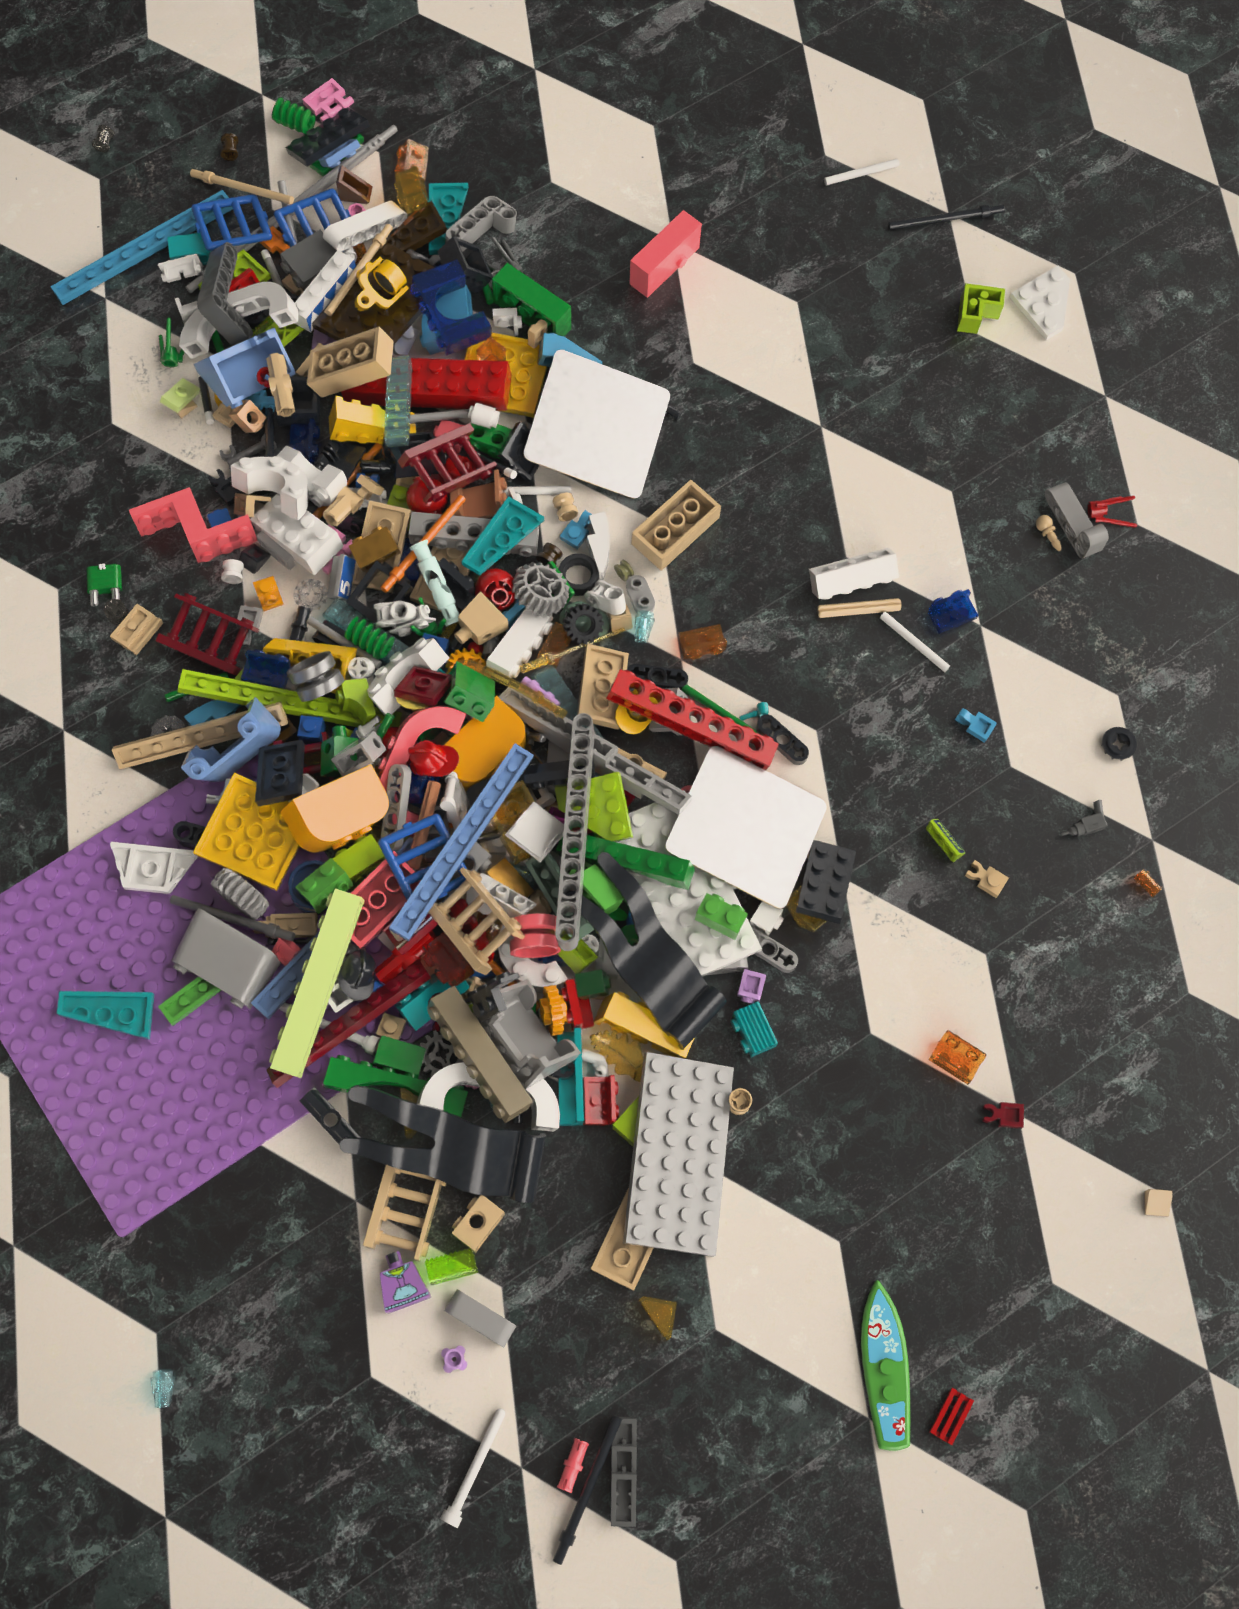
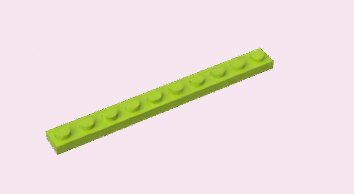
M182 669L178 685L179 693L245 706L256 697L263 706L281 702L286 714L323 717V720L353 727L363 726V723L355 714L349 711H342L341 704L337 703L336 699L318 697L310 701L301 702L296 691ZM374 707L376 716L382 719L375 724L377 726L383 721L385 715L379 708ZM395 711L392 714L395 718L390 727L400 726L402 712Z

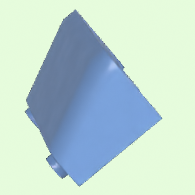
M275 328L194 364L198 374L226 407L231 406L232 409L242 405V400L267 388L257 381L256 375L259 369L268 367L266 358L270 354L278 353L284 355L288 374L290 377L296 374Z
M255 697L247 703L248 711L238 722V731L242 735L240 739L221 754L213 746L210 749L203 750L196 745L188 751L181 768L192 779L223 782L259 754V748L267 747L279 737L281 731L279 722Z

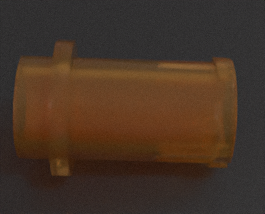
M1142 869L1134 877L1135 883H1139L1153 898L1163 887L1149 875V870L1146 872Z

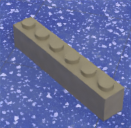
M453 986L431 998L427 1006L430 1018L439 1024L442 1036L451 1042L455 1055L458 1059L463 1060L467 1066L466 1070L469 1076L479 1084L483 1097L490 1100L495 1115L498 1118H502L504 1123H507L528 1110L533 1102L456 987Z

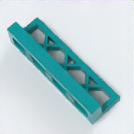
M574 1028L573 1032H563L562 1035H557V1043L561 1040L569 1039L581 1052L573 1060L575 1065L573 1076L567 1080L558 1079L559 1126L583 1125L584 1122L581 1028ZM568 1064L560 1068V1073L570 1072L571 1069L568 1068Z

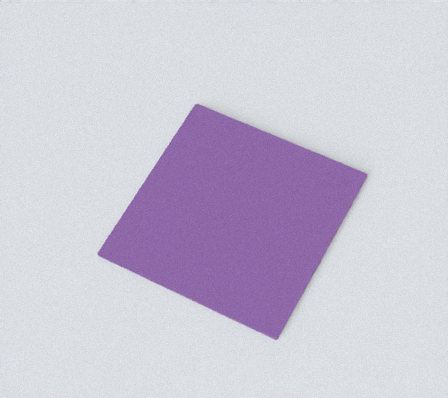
M257 754L235 773L252 781H257L259 755ZM191 777L185 779L0 894V1040L115 1232L120 1237H125L310 1113L299 1100L312 1088L315 1087L327 1101L340 1093L323 1086L331 1057L337 1058V1055L351 1058L350 1062L358 1064L360 1061L372 1063L373 1055L366 1053L361 1045L345 1039L306 1067L301 1078L294 1076L276 1088L266 1069L272 1064L269 1063L272 1051L278 1048L280 1042L277 1039L279 1031L287 1023L288 1018H286L285 1012L278 1009L268 1020L254 1006L251 1009L245 1006L242 1009L230 1002L232 998L222 990L174 1026L170 1024L158 1006L199 977L187 971L185 974H182L173 968L174 963L171 960L196 911L171 904V896H179L239 916L249 917L228 903L212 887L211 882L214 876L223 867L199 856L170 894L125 890L122 886L120 873L117 869L110 843L119 842L193 850L179 844L173 835V827L180 821H187L206 827L218 805L207 804V794L220 796L224 790L225 781L211 782L196 780ZM186 830L182 832L180 837L184 838L188 836L190 831ZM299 847L278 891L241 876L258 890L269 903L266 912L255 921H266V916H271V914L303 913L296 908L291 900L288 887L290 875L298 865L305 861L318 860L326 862L329 858L325 852L314 853ZM318 915V924L322 915ZM221 920L271 951L275 946L267 943L268 938L265 937V934H255L253 929ZM380 934L365 947L366 952L375 960L376 968L392 955V951L378 939ZM306 944L296 945L299 946L302 950ZM282 963L279 965V967L277 968V970L275 971V973L273 974V976L271 977V979L269 980V982L267 983V985H268V984L282 971V969L285 967ZM374 975V979H375L376 981H380V980L377 978V976ZM59 991L152 992L154 994L150 1040L59 1016L57 1014ZM293 994L285 1003L293 1004L296 995ZM353 1001L337 1013L328 1003L323 1019L332 1022L361 1001ZM393 1005L355 1033L364 1037L367 1035L376 1036L384 1013L401 1019L404 1018ZM430 1019L417 1031L406 1023L400 1041L413 1044L432 1031V1025L435 1021Z

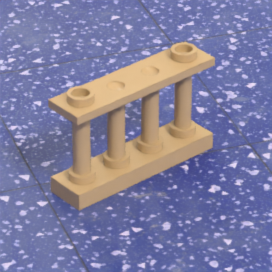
M462 867L459 871L466 880L443 903L435 902L429 913L476 972L487 975L492 970L491 966L487 963L489 961L488 957L510 935L523 939L525 935L520 930L522 928L520 923L513 917L510 918L481 883L482 877L475 870L469 871ZM473 887L479 896L456 919L452 918L448 914L450 912L449 909ZM486 903L492 912L469 935L464 934L461 930L463 928L462 925ZM499 919L505 928L482 951H478L474 946L476 944L475 941Z
M386 1165L363 1246L375 1250L376 1244L380 1245V1243L413 1251L416 1252L414 1259L421 1262V1258L426 1257L430 1243L426 1241L441 1187L446 1186L447 1183L424 1174L409 1172ZM405 1173L436 1181L432 1195L397 1187V1184L394 1183L396 1174ZM397 1196L428 1204L429 1207L425 1219L390 1210V1207H387L389 1198ZM388 1219L422 1228L419 1242L383 1234L384 1231L380 1230L382 1222Z

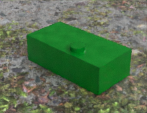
M506 263L492 278L494 303L501 308H517V316H521L522 322L530 327L542 319L547 322V333H555L565 337L571 330V306L509 263Z

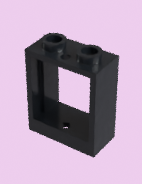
M431 431L383 437L382 454L395 479L419 476L415 468L410 465L401 468L398 460L404 451L434 439L435 437ZM441 451L437 456L444 465L447 462L446 454ZM425 458L421 461L429 475L439 474L431 460Z
M377 560L346 601L349 606L374 624L377 623V614L358 601V598L379 570L388 577L390 576L389 573L393 567L386 562L381 564ZM404 576L399 582L396 581L403 588L393 602L398 600L405 601L413 591L410 585L411 581Z

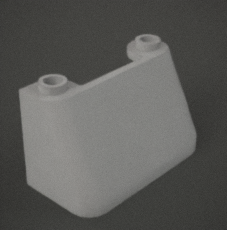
M200 908L193 915L171 960L174 963V969L182 974H185L186 971L194 973L227 993L232 998L230 1002L241 1009L243 1006L251 1009L253 1006L251 1002L265 988L281 964L271 950Z
M529 980L500 989L507 1010L480 1023L524 1089L533 1086L569 1064L581 1054L577 1046L569 1039L556 1043L531 1009L537 1001V993Z

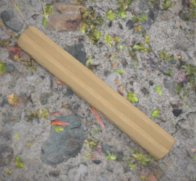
M896 598L819 605L817 612L820 618L893 612L901 610V600Z

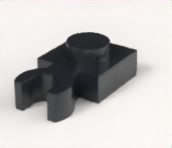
M217 469L216 471L220 477L213 479L211 476H208L210 484L216 487L214 489L218 496L230 506L235 501V493H245L232 487L231 476L225 479L223 471Z

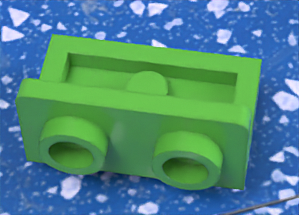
M330 858L295 888L319 914L327 908L326 902L330 893L333 894L335 889L347 892L353 886V883L347 873Z

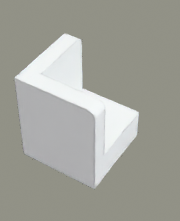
M175 298L185 325L190 316L198 309L197 301L182 306L179 298Z

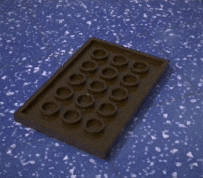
M386 242L375 253L370 262L374 263L381 257L383 259L381 263L386 259L395 263L405 275L407 280L405 286L409 289L388 309H382L374 303L369 309L358 311V307L355 308V300L363 289L360 287L357 279L332 316H328L324 309L312 322V326L315 330L336 341L380 327L393 340L394 345L450 283V275L419 259H413L410 254ZM373 270L368 274L370 285L380 296L387 300H391L395 296L386 292L378 284L373 275Z

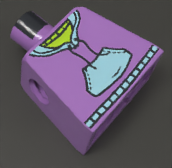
M399 1251L386 1255L389 1269L380 1272L384 1309L387 1314L432 1298L413 1261L403 1264Z

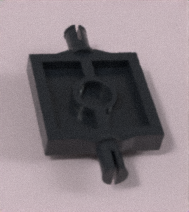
M517 422L497 456L527 482L531 481L540 465L530 462L524 457V449L531 429H528L523 423ZM504 476L507 479L506 481L512 482L513 479Z

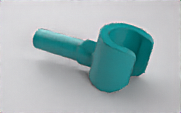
M758 703L756 705L757 711L739 716L740 720L743 721L752 717L760 718L762 715L769 714L768 703Z

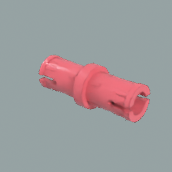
M574 1438L569 1457L563 1463L565 1468L557 1488L572 1493L578 1472L582 1471L583 1466L581 1464L589 1443Z

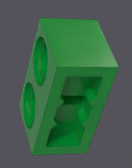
M470 423L474 431L469 436V441L475 451L483 452L494 459L499 458L497 454L512 429L497 424L496 428H486Z

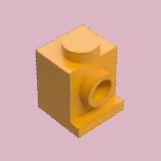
M274 576L253 582L263 611L284 605Z

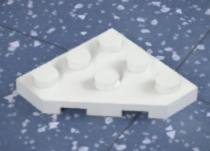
M1056 266L1013 291L1009 297L1045 340L1060 333L1064 327L1070 278L1059 266Z

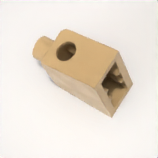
M480 592L459 614L458 621L461 629L454 636L461 644L472 638L477 645H482L508 630V619Z

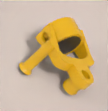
M379 257L374 263L368 262L362 269L357 271L356 277L360 287L363 289L355 300V308L358 307V311H365L374 303L382 309H388L409 289L405 286L407 283L405 275L395 263L388 259L381 263L383 259ZM372 270L378 284L389 294L395 295L391 300L384 299L370 285L368 274Z

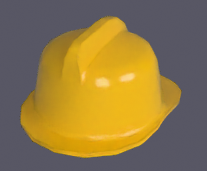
M636 689L631 692L635 695L638 694ZM649 697L652 703L658 704L655 698ZM620 705L615 711L617 725L628 734L634 735L642 732L652 721Z

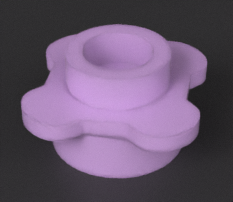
M459 1345L455 1349L445 1348L442 1350L441 1355L444 1357L445 1365L443 1369L445 1372L451 1373L455 1369H466L467 1362L464 1359L465 1348ZM453 1357L457 1358L455 1362L452 1361Z

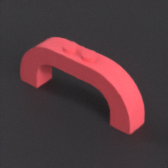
M435 705L419 709L410 714L398 728L395 737H390L387 744L389 749L387 756H383L378 765V769H380L378 778L385 791L387 790L388 774L391 766L394 764L406 765L410 756L408 749L414 747L421 733L430 728L437 727L458 734L466 713L451 707ZM395 793L394 798L395 801L398 803L399 801L397 798V794ZM407 809L406 823L412 822L413 824L418 822L419 814ZM395 813L392 815V823L394 825L397 823Z

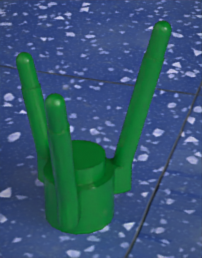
M168 317L165 349L163 336L159 335L160 362L166 367L174 368L178 366V362H183L185 352L181 348L180 353H178L177 348L171 346V318Z
M419 597V605H424L422 597ZM443 618L439 626H437L435 621L428 623L429 626L421 629V631L413 625L410 628L420 639L424 633L438 636V634L443 633L442 629L446 619Z

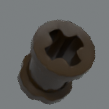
M225 133L221 136V143L223 144L221 157L228 161L236 160L238 158V151L236 150L238 137L232 133Z

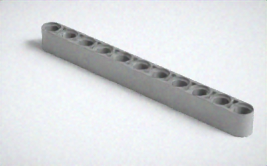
M586 713L576 715L572 724L555 929L557 943L564 951H572L579 942L595 735L592 717ZM583 725L588 726L585 729H580V727ZM581 745L587 746L584 749H578ZM580 765L585 766L583 769H576ZM577 786H583L581 790L574 789ZM576 806L582 807L579 811L572 810ZM574 827H580V828H581V829H580L579 831H577V832H572V831H570V830H571L572 828H574ZM572 848L579 849L576 853L569 852ZM571 869L578 870L575 874H567ZM571 890L576 892L573 896L565 895ZM567 912L574 913L571 918L563 917ZM565 934L573 935L569 940L561 939Z

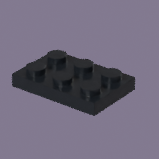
M302 740L259 748L255 802L258 807L290 801L302 795L305 744Z

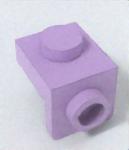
M744 969L737 993L738 997H742V1002L752 1004L755 1001L760 1002L766 975Z

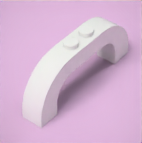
M260 282L228 293L227 302L242 317L269 309V315L279 328L298 322L297 306L279 284ZM199 309L187 320L180 335L179 346L190 359L208 353L210 338L216 331L212 324L200 313Z
M464 1062L451 1064L439 1070L425 1084L418 1097L417 1104L443 1110L444 1098L449 1089L459 1085L480 1086L475 1079L469 1076ZM542 1079L525 1089L533 1101L531 1104V1129L554 1132L559 1128V1105L553 1090Z

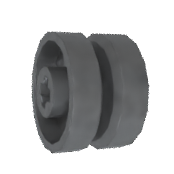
M330 651L318 653L304 659L287 671L292 684H299L296 692L301 702L321 697L336 689L345 681L339 669H332L336 662Z

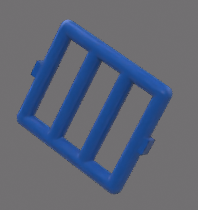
M335 189L326 190L274 211V216L283 232L282 238L286 244L288 243L289 247L297 243L284 218L288 214L295 213L306 237L312 235L313 231L302 211L303 208L313 205L324 230L331 224L322 208L321 201L331 198L341 220L351 217L348 209H344Z
M255 194L197 203L191 206L196 221V231L200 233L204 246L208 251L214 250L226 242L231 243L233 246H240L272 239V233L267 223V213L262 210L259 199ZM252 203L263 233L251 235L240 205ZM232 206L243 235L242 237L231 238L221 208ZM213 210L223 240L211 241L201 211Z
M433 814L413 824L412 822L406 823L402 826V829L378 840V844L406 900L413 893L409 885L422 880L431 865L407 877L404 876L399 865L441 845H446L451 837L439 814ZM433 824L435 825L440 835L439 837L398 856H394L389 844ZM464 862L458 868L460 877L447 884L439 896V900L446 897L448 892L457 889L466 880L459 871L462 867L467 869Z

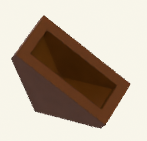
M341 165L336 181L340 200L368 204L373 186Z

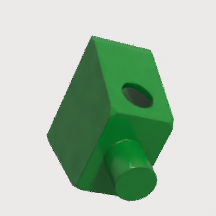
M335 726L332 728L333 737L323 741L321 744V776L341 778L342 775L331 759L351 743L358 740V738L347 737L345 726ZM357 754L351 755L350 758L353 761H357Z

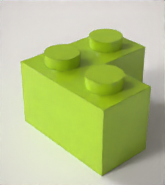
M965 283L960 298L957 331L977 334L982 317L999 320L1004 307L1005 289Z
M372 834L367 837L362 836L358 838L350 848L339 850L332 859L351 879L353 886L350 888V891L352 892L386 858Z

